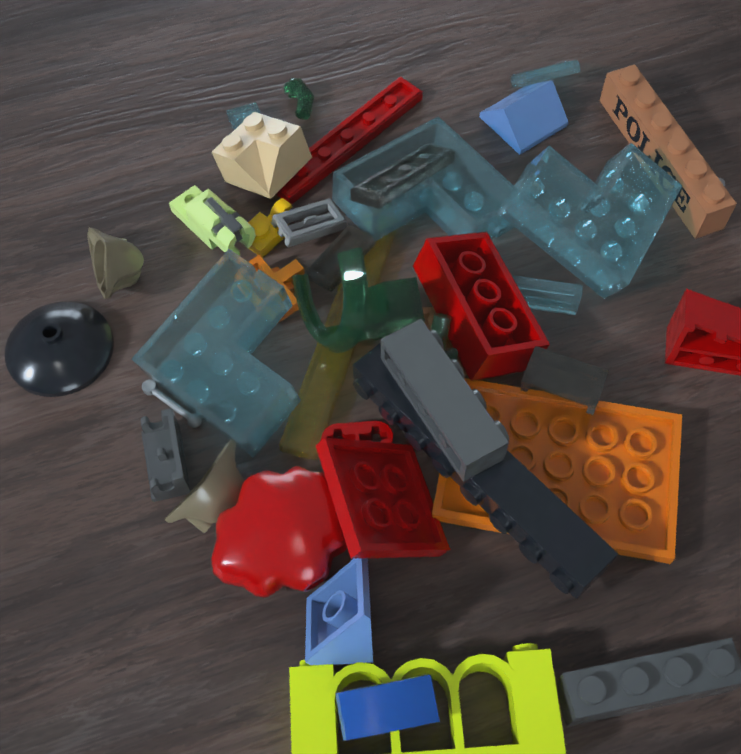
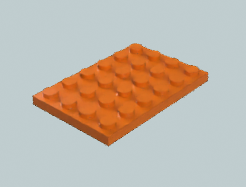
M465 378L472 390L477 389L483 396L487 407L486 410L494 421H500L505 427L509 436L507 450L608 543L618 555L671 564L675 560L682 414L480 380L470 381V379ZM439 473L432 517L444 523L501 533L493 526L489 519V514L479 504L477 506L472 505L462 495L460 486L451 477L445 478Z

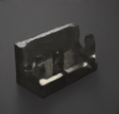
M535 346L522 378L520 390L528 393L530 386L586 405L588 406L586 413L594 415L609 370Z

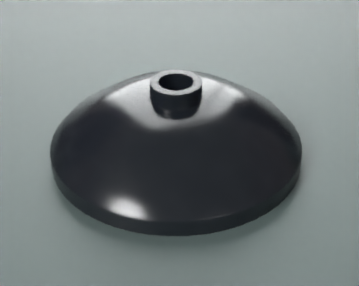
M54 302L33 310L13 328L5 346V364L9 374L24 390L44 397L65 396L86 388L99 378L111 360L114 339L108 322L96 309L79 302Z

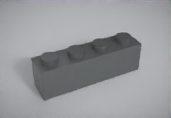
M420 319L381 339V360L464 482L505 459L509 445V436L503 424L498 420L494 421L487 412L486 403L481 393L477 389L472 390L467 384L459 362L454 358L450 360L445 353L439 334L434 329L429 330L424 321Z
M727 638L565 672L556 681V689L566 726L570 727L732 692L741 686V661L733 639Z

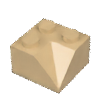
M256 112L247 116L212 151V155L225 182L270 199L312 158L301 126Z

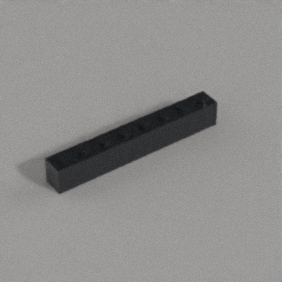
M381 343L353 364V386L357 393L365 400L370 398L378 406L381 416L389 424L394 425L396 423L405 432L407 441L417 451L423 450L433 459L432 463L435 469L443 477H451L460 486L462 495L472 505L477 506L479 504L489 514L491 523L499 532L503 534L509 533L519 543L520 551L530 562L534 564L539 563L550 573L549 578L551 582L561 592L565 594L570 593L577 600L611 566L618 553L508 450L504 460L463 482L381 360Z

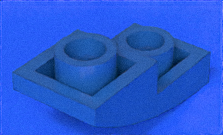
M431 674L335 693L343 740L368 737L440 721Z

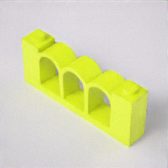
M537 644L515 645L512 647V652H507L503 660L495 655L488 654L468 657L457 666L453 675L446 666L435 660L425 658L407 661L396 670L392 679L384 670L374 664L362 662L347 665L336 674L333 664L311 666L305 663V659L300 661V666L289 667L291 754H339L337 700L335 693L342 692L343 688L351 682L366 680L375 684H384L431 674V678L439 682L446 693L452 749L401 753L400 731L398 730L390 732L391 753L389 754H566L551 649L538 650ZM478 671L486 672L497 677L503 684L508 701L513 745L465 748L459 684L467 675Z

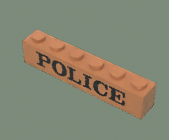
M634 64L607 73L600 97L601 104L690 233L697 239L724 229L737 203L640 70Z

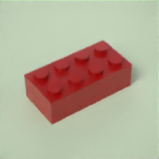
M487 232L426 239L413 264V268L470 381L531 370L550 346V343Z

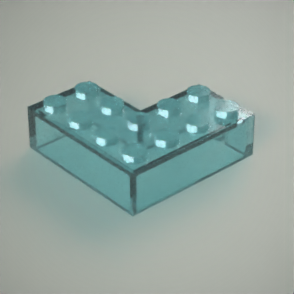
M439 116L333 172V202L372 242L377 241L425 212L449 236L487 232L492 240L493 235L498 238L519 225L527 199L524 194Z
M632 143L607 161L595 183L549 145L526 166L515 183V187L510 191L497 213L605 299L630 284L682 185Z
M230 249L225 252L131 359L147 376L229 440L233 439L236 445L252 458L256 456L301 401L292 384L251 355L293 306L284 286L258 269L256 271L251 263Z

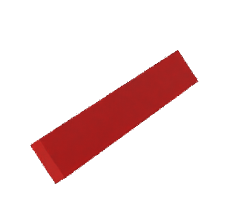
M401 76L309 147L312 158L276 195L292 205L423 99V91Z

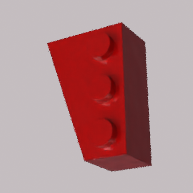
M686 288L667 326L665 364L741 376V308Z

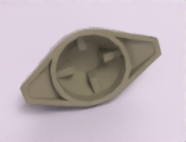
M89 227L87 238L95 278L104 299H108L119 289L130 287L139 280L144 257L141 251L135 245L128 242L126 238H117L105 234L96 228Z
M233 439L229 440L200 482L164 519L166 522L173 523L177 520L186 519L201 532L205 533L213 523L217 522L220 513L237 504L244 479L236 466V442Z

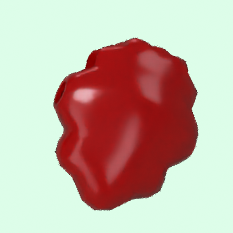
M295 466L284 474L265 470L247 478L242 484L237 504L224 510L218 516L216 522L217 540L211 564L213 574L223 583L245 588L256 597L267 598L277 593L284 586L306 592L320 585L329 576L333 558L342 554L347 549L324 473L311 472L306 468Z

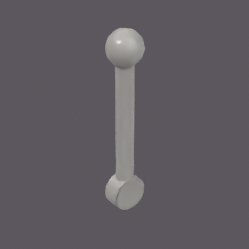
M148 379L142 383V390L146 395H154L187 419L190 427L197 428L201 425L202 418L199 414H191L161 392L154 380Z

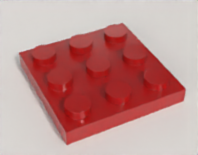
M327 437L315 445L351 559L440 557L450 550L440 520L432 517L434 504L411 445Z

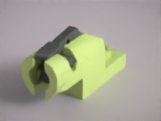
M194 185L169 202L171 211L211 249L218 246L221 250L232 256H239L240 251L234 244L241 242L249 249L255 239V229L210 189L202 192Z

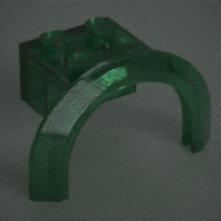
M362 247L337 254L343 285V311L339 325L325 327L314 305L308 273L292 276L297 304L305 326L312 337L331 352H346L357 343L371 339L374 341L381 340L420 319L425 322L417 277L384 281L368 288Z

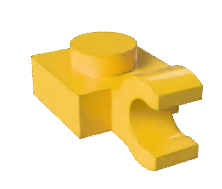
M281 198L273 205L267 217L259 212L248 222L255 229L256 234L249 249L262 258L285 238L279 236V228H274L271 221L273 215L292 208L289 202Z

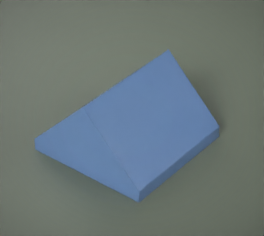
M553 80L526 85L480 112V118L519 155L568 126V119Z
M355 558L307 597L305 663L311 666L354 664L358 662L373 663L368 558Z

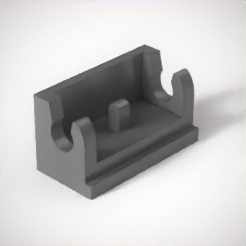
M172 408L161 410L162 421L149 422L147 416H143L140 420L143 430L141 433L151 499L153 502L186 495L191 491L180 426Z

